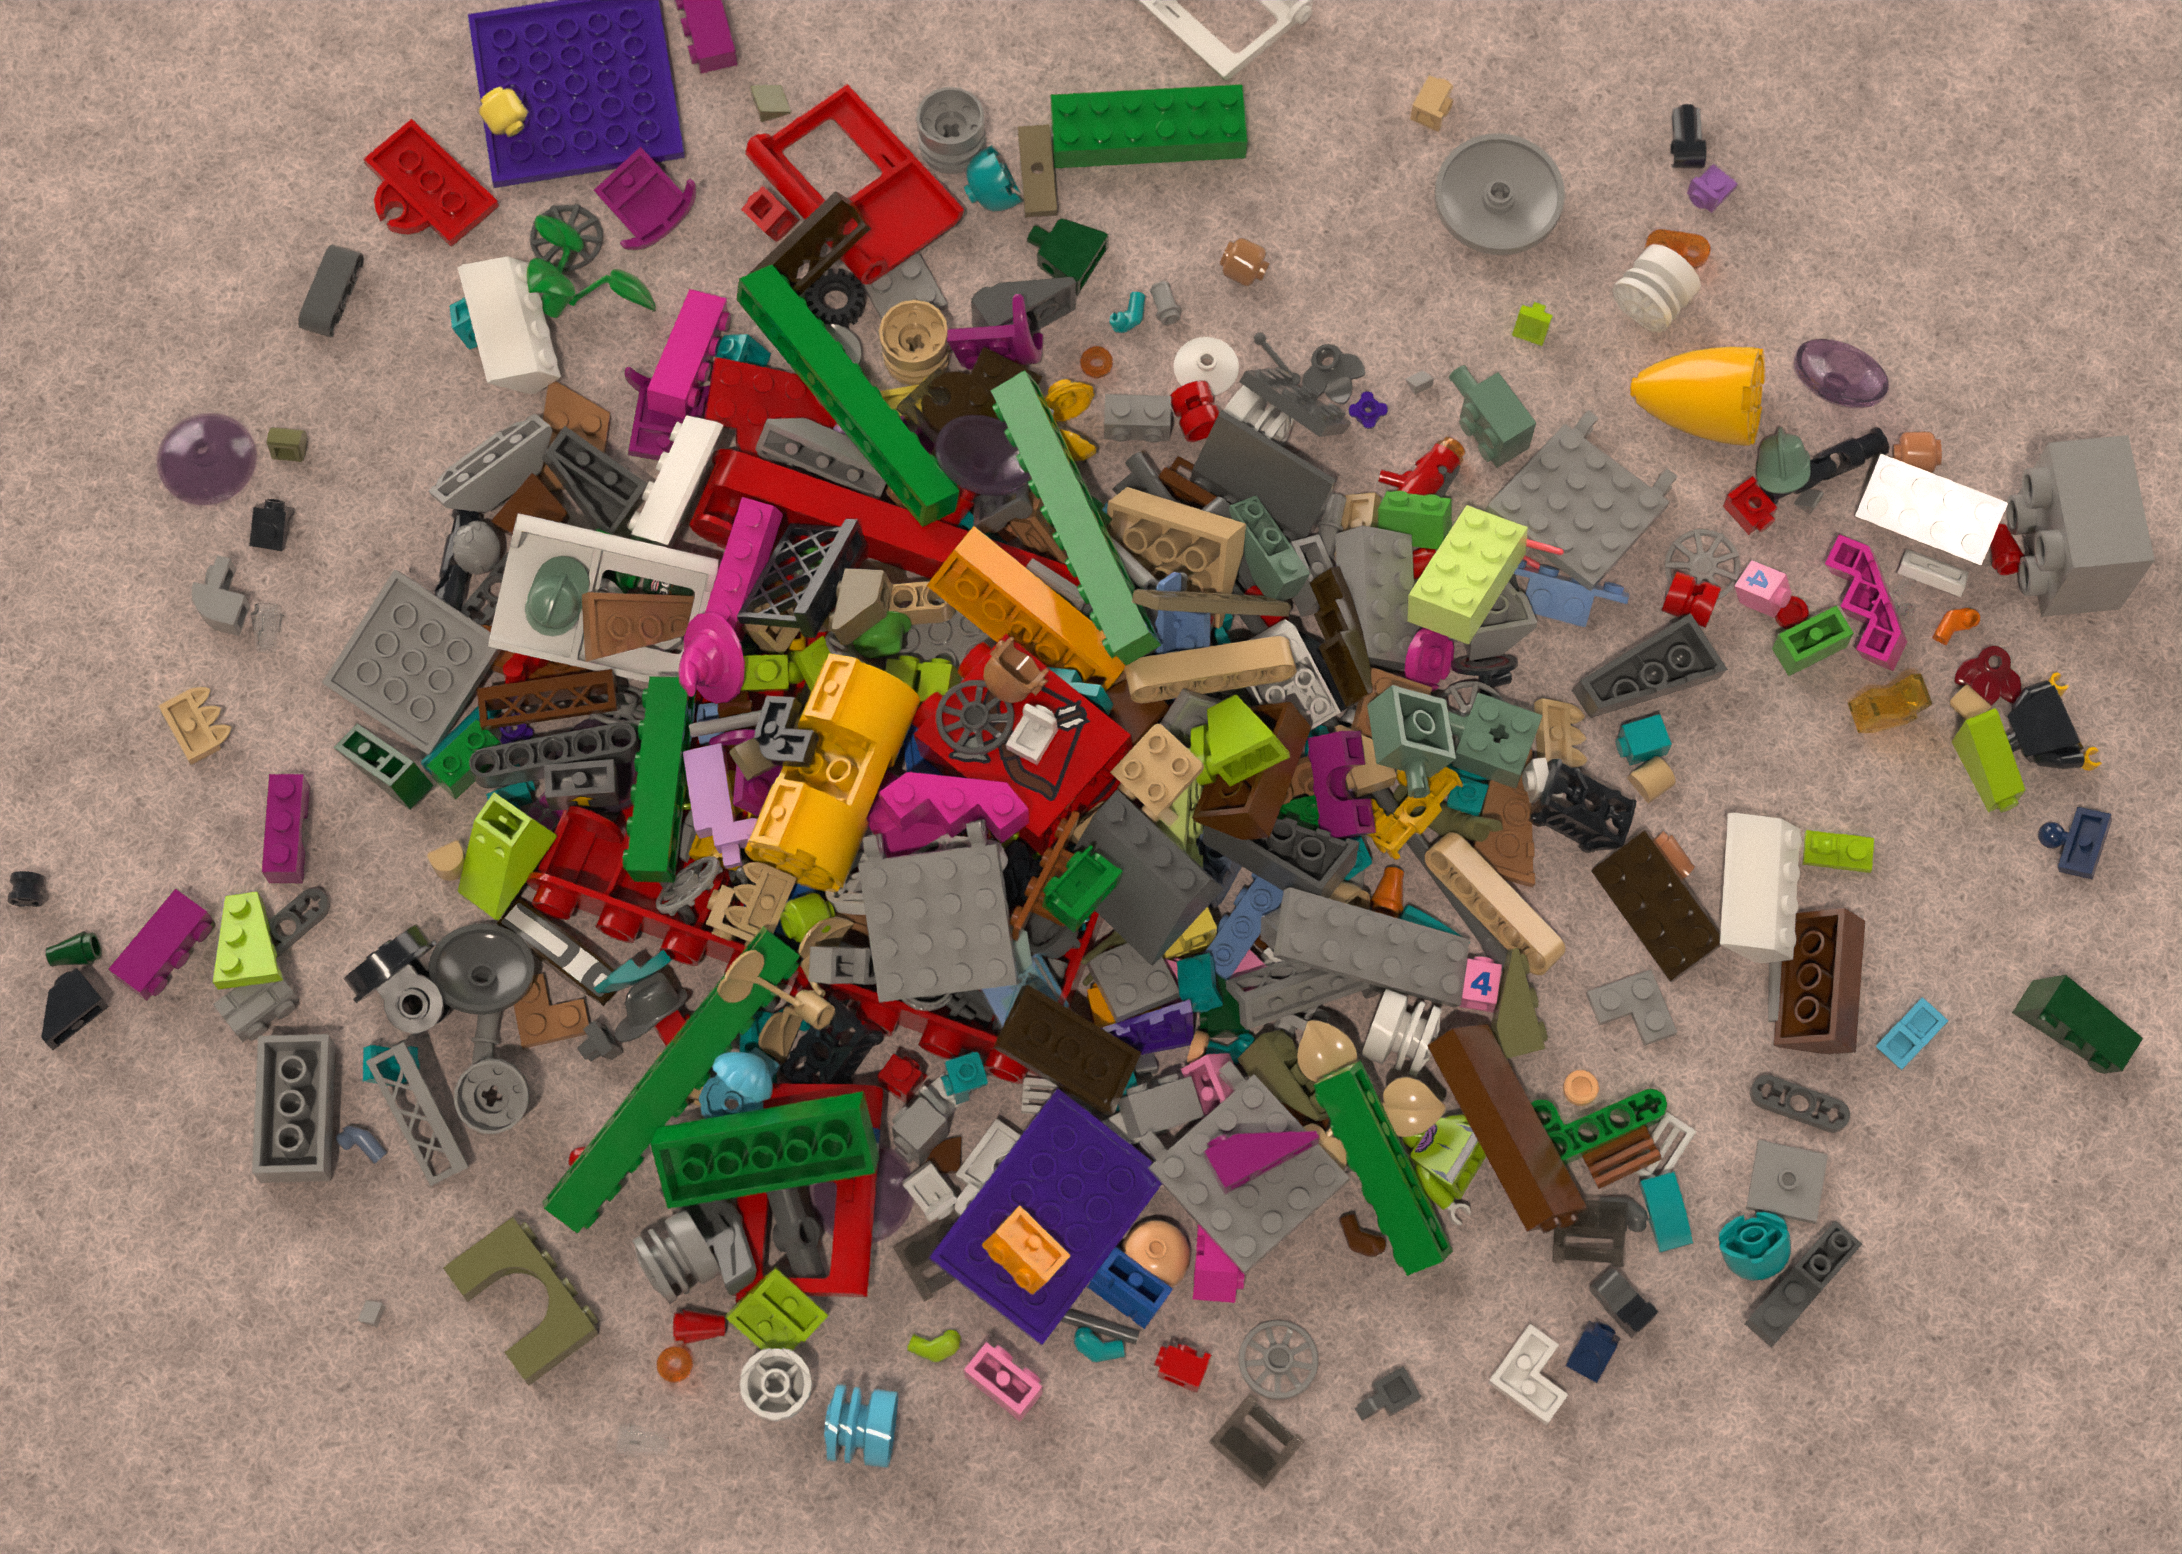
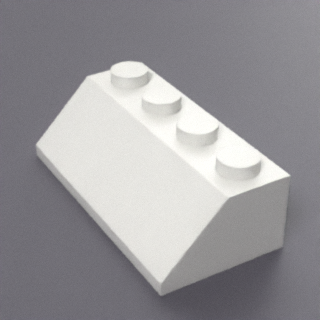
M507 256L461 265L458 267L487 383L527 394H535L561 378L557 357L550 339V330L542 308V300L539 293H529L527 267L529 263Z
M686 415L683 424L680 422L676 423L669 439L674 442L669 453L663 451L656 466V470L660 471L655 483L649 481L642 496V499L646 501L641 513L635 511L628 526V529L632 531V540L672 549L712 463L713 454L718 450L723 439L722 424Z
M1728 813L1720 945L1755 963L1793 960L1794 946L1796 944L1795 916L1798 911L1796 899L1797 881L1800 877L1798 860L1799 848L1802 843L1800 829L1780 818Z

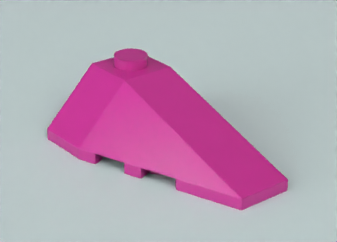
M886 769L866 819L869 822L873 835L882 834L884 853L887 858L910 855L947 834V832L931 813L927 814L903 833L882 809L879 792L898 779L897 776Z

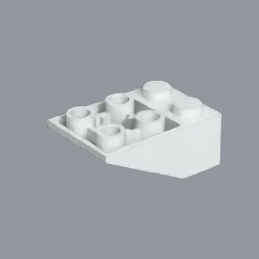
M1284 619L1249 639L1255 640L1274 636L1286 637L1289 639L1297 670L1296 674L1288 680L1246 687L1256 705L1291 702L1309 723L1311 729L1341 713L1295 625Z

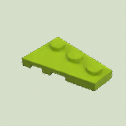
M257 891L225 896L213 976V984L218 990L283 981L282 973L278 968L276 960V949L272 944L269 933L270 926L263 898Z

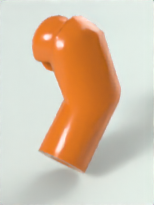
M1970 608L1946 612L1932 638L1943 645H1947L1954 632L1971 629L1980 623L1979 612Z

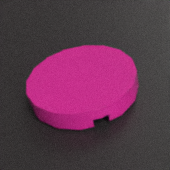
M1423 627L1416 633L1408 648L1405 660L1406 679L1432 687L1431 692L1436 691L1440 687L1437 685L1441 679L1445 680L1450 673L1451 662L1454 659L1453 641L1449 640L1445 635Z

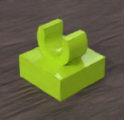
M1535 301L1532 308L1522 305L1512 336L1543 346L1553 315L1545 313L1546 305Z

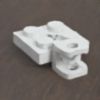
M998 1119L994 1121L955 1174L958 1180L967 1185L955 1203L957 1219L997 1168L995 1166L996 1163L1004 1159L1021 1136Z

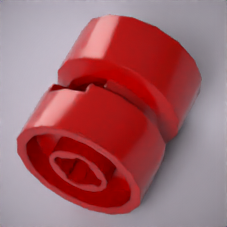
M1194 381L1179 387L1170 395L1171 407L1175 416L1181 418L1179 426L1187 442H1196L1208 438L1220 413L1219 408L1213 405L1215 399L1209 384L1206 381Z
M1677 571L1666 596L1662 612L1678 618L1691 613L1697 624L1706 628L1718 600L1721 587L1706 581L1697 584L1695 577Z

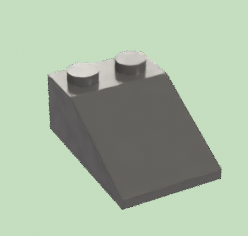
M1073 277L1003 282L991 288L984 287L971 298L973 327L1014 325L1013 296L1021 294L1024 298L1030 334H1033L1076 310V281Z

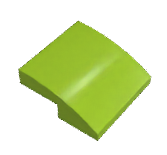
M774 1268L726 1314V1319L761 1350L783 1348L791 1351L801 1341L805 1342L828 1317V1314L777 1268Z

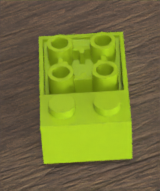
M493 792L474 820L457 892L492 918L499 921L557 835Z

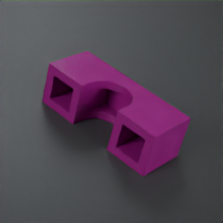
M1339 731L1307 738L1309 746L1308 758L1312 766L1314 780L1313 791L1319 813V828L1331 832V837L1340 840L1376 833L1371 799L1351 798L1345 785L1346 777L1351 769L1366 765L1361 731Z
M269 774L262 873L268 883L303 884L305 849L302 842L303 819H308L310 785L303 774Z

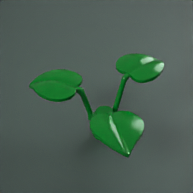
M538 215L535 218L534 224L538 233L551 244L562 247L563 255L557 269L551 263L539 258L531 259L527 267L529 293H543L540 298L542 300L543 312L552 318H559L568 304L575 306L578 300L604 283H609L610 288L622 298L653 312L656 311L653 297L644 283L636 276L619 269H613L610 275L603 276L576 294L574 285L564 277L562 271L570 254V249L576 252L582 251L584 246L582 238L574 228L559 219Z

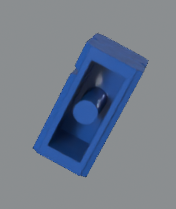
M1117 1247L1113 1249L1087 1286V1288L1125 1316L1132 1318V1321L1143 1329L1147 1327L1173 1290V1288Z

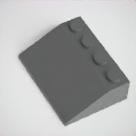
M1221 410L1192 469L1189 481L1217 497H1222L1230 505L1257 496L1290 543L1295 540L1311 537L1317 528V523L1323 518L1336 479Z
M1116 790L1093 815L1072 851L1073 854L1077 851L1083 853L1091 845L1093 847L1091 856L1096 852L1116 868L1118 867L1123 871L1119 885L1095 911L1152 966L1224 889L1157 824L1150 820L1134 802L1119 790Z

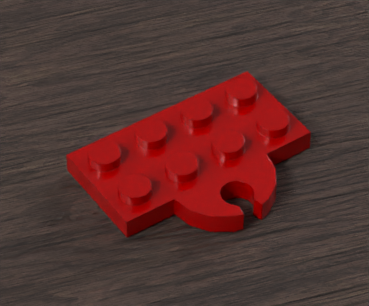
M412 119L363 158L365 165L383 181L377 188L374 197L375 211L380 222L386 219L387 212L395 207L403 209L401 216L390 219L387 223L388 230L394 233L414 234L430 226L452 247L499 207L498 200Z
M719 357L714 359L704 419L718 422L723 425V428L735 430L736 445L739 452L759 458L755 448L767 419L806 418L832 430L837 424L797 374Z

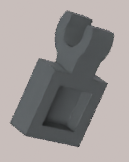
M1403 1366L1374 1382L1371 1387L1375 1395L1357 1404L1355 1411L1361 1421L1383 1408L1391 1417L1419 1401L1422 1396Z

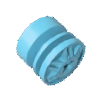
M837 1384L834 1396L828 1405L825 1421L824 1440L827 1449V1461L836 1462L840 1446H845L844 1461L851 1464L856 1448H863L865 1465L888 1468L892 1455L897 1419L898 1392L874 1389L869 1405L862 1404L861 1388L854 1387L850 1403L846 1402V1385Z

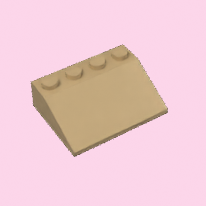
M1126 487L1108 501L1107 515L1112 518V521L1106 528L1109 535L1158 582L1173 572H1183L1188 576L1186 592L1232 594L1243 556L1245 523ZM1211 613V616H1214L1213 627L1219 629L1222 627L1225 614Z

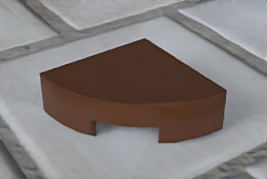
M961 1137L947 1139L938 1144L929 1154L926 1163L930 1160L939 1173L956 1174L960 1169Z

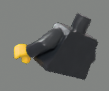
M2056 672L2052 674L2048 681L2044 680L2025 687L2013 703L2011 712L2007 715L2013 727V731L2006 733L2012 752L2022 749L2029 763L2034 762L2041 767L2057 769L2083 768L2087 771L2099 767L2102 764L2101 762L2094 763L2089 758V755L2099 752L2096 747H2091L2083 753L2080 752L2084 747L2061 699L2069 685L2066 684L2061 687L2055 684L2062 675Z

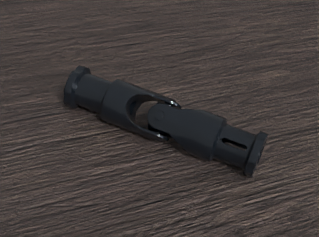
M1874 427L1867 435L1858 439H1847L1816 454L1810 460L1811 474L1809 481L1802 488L1794 492L1776 494L1765 491L1762 487L1760 488L1774 504H1778V500L1792 493L1800 494L1813 488L1822 480H1830L1864 465L1865 460L1880 453L1888 454L1890 447L1887 437L1879 427ZM1834 453L1839 455L1840 465L1838 468L1836 462L1829 455Z
M453 509L451 516L454 521L451 534L446 537L439 571L440 581L434 591V595L461 612L464 602L465 584L468 580L469 572L463 571L458 564L449 565L451 558L454 557L452 550L455 543L453 540L457 536L459 527L469 525L473 521H481L482 516L476 511Z

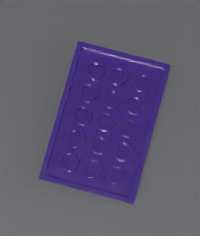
M1057 1088L928 1259L1041 1346L1162 1184L1149 1171V1166L1154 1162ZM1019 1206L1071 1255L1047 1283L1034 1294H1030L1026 1289L1020 1287L1015 1282L1014 1277L999 1263L993 1261L988 1252L982 1247V1243Z

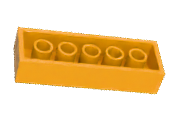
M974 526L926 585L994 641L998 642L1007 634L1013 637L1014 641L1045 666L1076 670L1084 683L1101 685L1105 692L1125 668V664L1117 656L1111 658L1102 643V640L1106 638L1103 630L1099 631L1093 621L1088 619Z

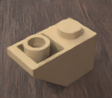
M1339 725L1334 727L1333 733L1339 731L1353 730L1343 725ZM1362 734L1361 738L1366 765L1351 769L1345 782L1346 789H1352L1355 798L1394 786L1397 778L1394 768L1376 764L1373 739Z

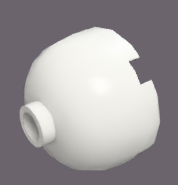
M770 1348L761 1350L752 1356L742 1369L740 1381L741 1397L748 1409L761 1419L775 1422L788 1420L800 1413L810 1398L812 1389L810 1371L803 1359L791 1350H771Z

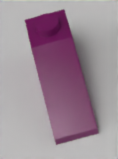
M1316 1131L1234 1134L1227 1138L1226 1134H1223L1207 1144L1208 1149L1204 1150V1159L1225 1195L1318 1145L1319 1136Z

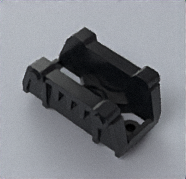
M1559 758L1547 762L1549 774L1542 793L1543 797L1533 804L1529 822L1537 827L1547 826L1579 843L1578 847L1585 853L1623 847L1632 823L1637 801L1628 799L1621 795V791L1612 790L1582 774L1579 768L1569 767L1562 763V760ZM1565 793L1566 799L1573 805L1566 808L1550 800L1552 794ZM1585 799L1595 805L1593 812L1586 808ZM1614 810H1626L1621 812H1614ZM1610 818L1612 819L1614 827L1619 829L1617 835L1608 831L1605 821Z
M839 990L833 991L826 1000L835 1008L832 1020L822 1029H816L811 1025L806 1034L798 1040L797 1046L791 1050L789 1059L780 1067V1070L793 1084H812V1073L816 1074L818 1072L820 1073V1084H853L855 1079L853 1074L871 1048L883 1042L886 1034L874 1022L863 1025L846 1008L850 1001L849 998ZM850 1027L856 1030L849 1043L839 1044V1041L842 1039L840 1032ZM820 1042L828 1048V1059L821 1057L817 1051ZM802 1062H804L805 1069H802L798 1072L793 1070Z

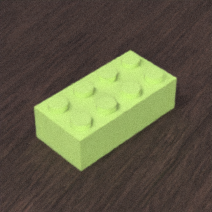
M1466 505L1409 593L1407 621L1470 644L1526 554L1528 527Z

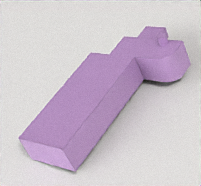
M719 743L683 751L696 834L699 839L713 836L714 845L719 854L722 853L726 869L742 866L740 849L746 848L757 819L736 820L724 747Z

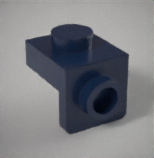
M1589 1321L1567 1361L1566 1367L1598 1383L1618 1346L1620 1337L1615 1335V1330L1602 1322L1595 1324Z

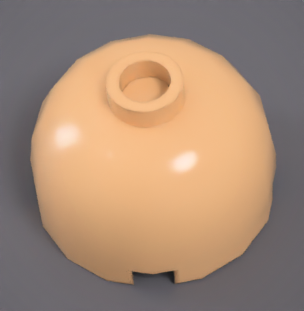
M1150 1220L1140 1223L1127 1234L1122 1243V1252L1171 1288L1183 1280L1189 1268L1191 1251L1187 1239L1176 1226L1166 1221Z

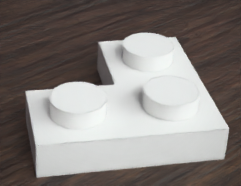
M1529 1324L1493 1374L1488 1384L1547 1426L1568 1394L1539 1374L1559 1344Z

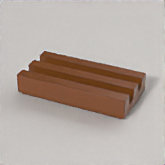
M1646 1126L1582 1156L1598 1189L1662 1160L1661 1154L1656 1148ZM1647 1149L1650 1150V1153L1645 1154L1604 1175H1599V1172L1605 1169H1608L1616 1164H1621L1629 1160L1631 1157Z

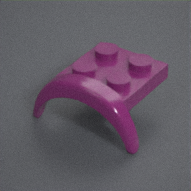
M641 147L593 190L635 236L631 239H623L620 242L624 249L631 251L648 248L673 231L690 212L697 193L696 184L691 178L686 181L685 190L682 192Z
M1021 294L1013 296L1014 325L948 329L947 342L962 367L972 370L983 347L1019 365L1038 364L1041 361L1043 334L1038 332L1031 337L1024 298Z
M626 367L625 379L639 392L628 456L659 461L663 451L669 453L674 442L669 439L677 422L683 424L684 419L648 409L647 388L651 378L641 375L632 367ZM710 385L699 387V401L695 408H690L688 416L702 419Z
M742 729L725 732L710 738L709 745L719 743L722 746L739 745L754 738L755 730ZM736 764L733 805L758 817L772 784L775 783L776 778L779 777L783 766H777L747 781Z

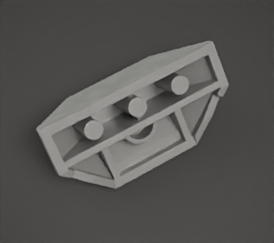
M533 414L527 417L526 421L516 422L498 431L447 468L437 480L436 485L432 486L429 490L431 496L445 508L488 513L493 508L499 507L505 499L518 490L531 473L536 476L541 473L544 462L542 457L547 451L552 434L551 426L539 416Z
M806 418L767 419L755 448L759 456H762V459L877 500L880 499L886 482L848 436Z

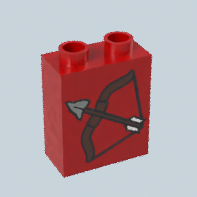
M1005 634L999 641L1003 640L1006 642L1010 636ZM1014 641L1015 649L1030 656L1040 671L1048 669L1049 672L1044 678L1048 682L1037 695L1030 693L1024 700L1012 703L1014 724L1005 743L982 756L955 752L943 741L937 729L936 711L943 697L939 692L930 695L920 705L914 715L912 724L918 728L914 733L920 756L944 776L1005 782L1026 805L1029 813V823L1015 834L1043 856L1047 847L1052 848L1057 843L1058 838L1054 837L1062 818L1069 820L1073 811L1079 812L1081 816L1115 779L1111 771L1129 753L1133 745L1131 734ZM981 642L966 655L958 669V674L964 678L962 682L970 680L985 681L984 668L992 657L990 653L996 646L991 648L985 642ZM977 686L962 688L961 691L969 703L975 702ZM983 687L981 703L986 705L995 696L988 688ZM955 693L945 704V706L957 710H962L964 707ZM1001 700L989 713H1008L1004 701ZM1026 703L1033 707H1036V705L1046 707L1055 715L1054 718L1057 720L1058 731L1037 765L1006 748V743L1023 717L1022 709ZM942 712L943 726H948L960 720V717ZM1007 720L989 722V725L1000 733H1003L1007 724ZM964 727L946 734L957 743L964 732ZM982 730L984 746L997 740L992 734ZM974 732L970 733L963 745L964 747L978 748Z

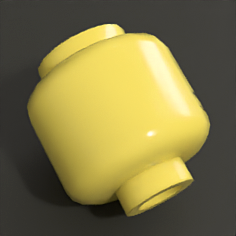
M497 87L484 95L480 100L482 105L479 113L493 134L503 135L506 133L508 137H511L525 127L522 122L527 117V109L512 89L503 90L502 87Z

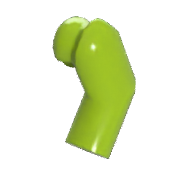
M947 1330L943 1335L929 1341L913 1334L907 1351L932 1362H940L954 1355L959 1350L961 1336L955 1330Z

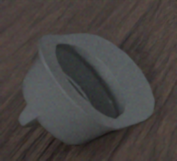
M1033 912L1024 928L1027 931L1030 952H1037L1050 959L1059 958L1070 949H1079L1081 946L1077 939L1078 930L1074 933L1068 927H1062Z
M655 972L638 981L631 987L626 996L625 1007L627 1016L616 1027V1040L630 1042L647 1033L665 1017L682 1007L688 997L686 991L681 988H673L661 972Z

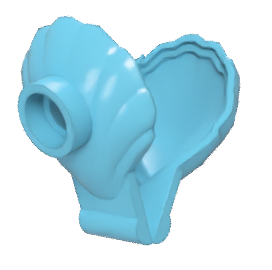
M757 1047L750 1053L728 1052L720 1054L712 1066L717 1075L714 1078L708 1079L699 1096L701 1114L708 1119L763 1109L762 1101L771 1098L773 1091L772 1078L779 1070L780 1064ZM734 1099L738 1102V1106L735 1109H728L725 1106V1102Z

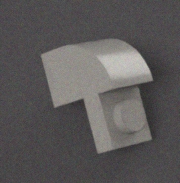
M217 555L214 565H210L207 569L205 576L206 585L193 582L192 599L202 619L210 627L221 632L240 636L250 604L245 595L229 591L236 568L230 558Z

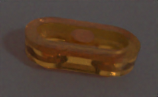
M1658 229L1650 233L1644 247L1645 250L1653 244L1663 245L1682 256L1693 269L1702 267L1707 262L1711 251L1708 240L1699 234ZM1695 250L1698 256L1691 257L1687 251Z

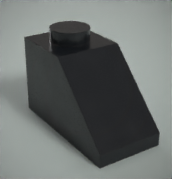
M77 968L72 972H66L59 976L54 982V986L48 991L41 1038L52 1050H55L109 1007Z

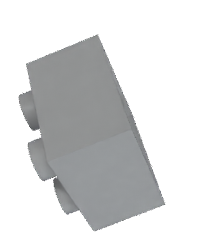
M2129 435L2049 442L2034 468L2024 470L2022 488L2019 493L2008 497L2007 522L2012 535L2025 534L2029 556L2021 557L2019 563L2021 591L2026 597H2038L2041 617L2119 610L2155 561Z

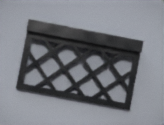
M845 519L841 527L790 523L737 615L739 623L800 628L803 637L816 638L837 600V584L839 581H842L844 569H854L867 545L858 519ZM796 535L809 536L794 545L791 544ZM835 538L832 543L824 547L820 545L821 542L827 539ZM813 546L817 548L816 551L802 558L799 556V553ZM793 556L796 561L781 568L778 567L781 562ZM823 559L818 567L810 571L808 570L807 566ZM800 569L803 570V574L789 581L786 580V576ZM778 580L782 581L783 584L767 592L765 591L768 585ZM810 582L806 590L795 594L794 589ZM788 592L791 597L775 605L772 600ZM768 603L769 608L759 613L753 612L755 608ZM796 606L793 616L780 615V613Z

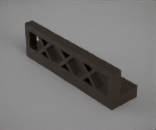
M835 191L750 273L772 264L780 275L782 274L787 278L790 287L800 296L871 228L854 202ZM854 218L858 226L849 235H843L845 224ZM827 241H833L831 251L825 257H820L822 246ZM804 263H809L808 273L803 278H797L798 269Z

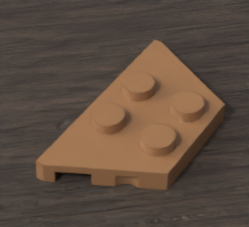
M557 381L548 385L543 420L552 428L548 448L562 428L566 426L606 454L611 420L610 412ZM543 462L541 473L537 478L550 493L559 489L565 490L547 464Z

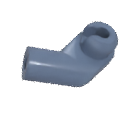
M349 1125L342 1128L344 1131L336 1136V1141L344 1150H349L356 1144L374 1164L387 1153L376 1138L367 1130Z

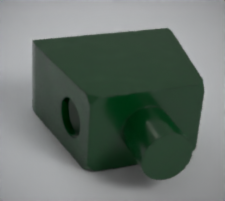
M1062 218L1056 222L1051 232L1035 225L1027 237V243L1039 248L1037 266L1052 278H1074L1076 281V295L1078 296L1107 251L1109 234Z

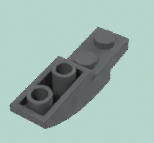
M1835 1220L1744 1324L1772 1348L1861 1247L1862 1243Z

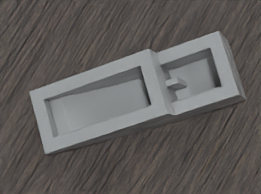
M810 946L809 982L876 984L871 947Z

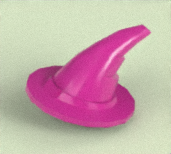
M713 612L697 614L688 623L684 635V652L682 653L678 668L679 683L690 697L694 696L697 689L705 699L715 704L732 701L740 693L744 681L745 661L741 644L734 629L722 616Z

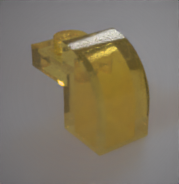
M1911 674L1890 688L1869 689L1848 702L1858 733H1875L1908 724L1918 719L1917 714L1932 705L1922 674Z

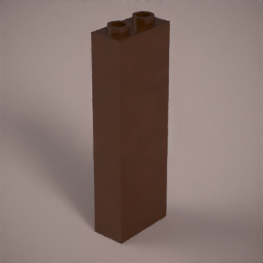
M1488 1024L1452 1028L1427 1045L1526 1231L1530 1232L1541 1229L1543 1233H1547L1557 1227L1562 1230L1576 1223L1579 1220L1577 1215L1587 1209V1206Z

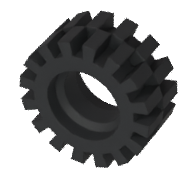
M833 268L827 270L828 275H821L806 290V303L817 319H821L824 324H836L848 329L849 323L855 325L858 322L857 317H862L863 308H865L864 290L861 287V282L858 279L855 280L854 274L850 271L846 276L844 269L839 268L838 274H834ZM831 291H841L847 296L848 302L842 308L829 309L823 304V298Z

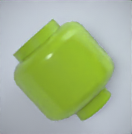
M810 893L788 901L784 912L780 915V919L786 936L790 939L794 938L796 942L801 943L807 932L815 924L824 919L835 917V912L829 901H824L818 894ZM827 925L821 932L828 933L831 926Z

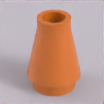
M1395 867L1384 869L1383 876L1370 900L1371 911L1398 918V914L1403 911L1404 872L1401 869Z

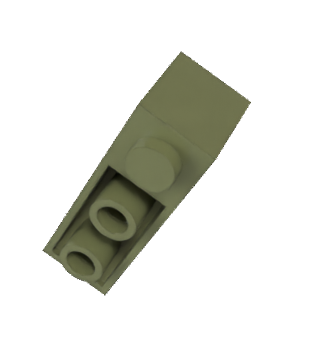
M1519 948L1507 951L1497 1003L1491 1022V1031L1506 1059L1545 1049L1544 1042L1548 1041L1543 1021L1538 1022L1535 1008L1539 1007L1536 991L1533 987L1529 988L1526 974L1530 973L1528 960L1525 954H1520Z
M1283 1029L1261 1034L1238 1058V1061L1249 1077L1255 1075L1278 1100L1316 1122L1329 1119L1326 1110L1316 1100V1089L1314 1087L1316 1082L1308 1079L1300 1070L1297 1059L1298 1051L1294 1046L1293 1040L1286 1035Z

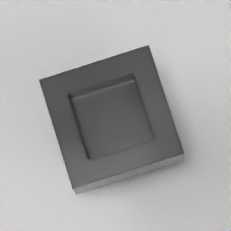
M593 1021L583 1029L589 1038L577 1049L585 1060L589 1059L592 1062L599 1056L613 1060L624 1053L605 1024Z

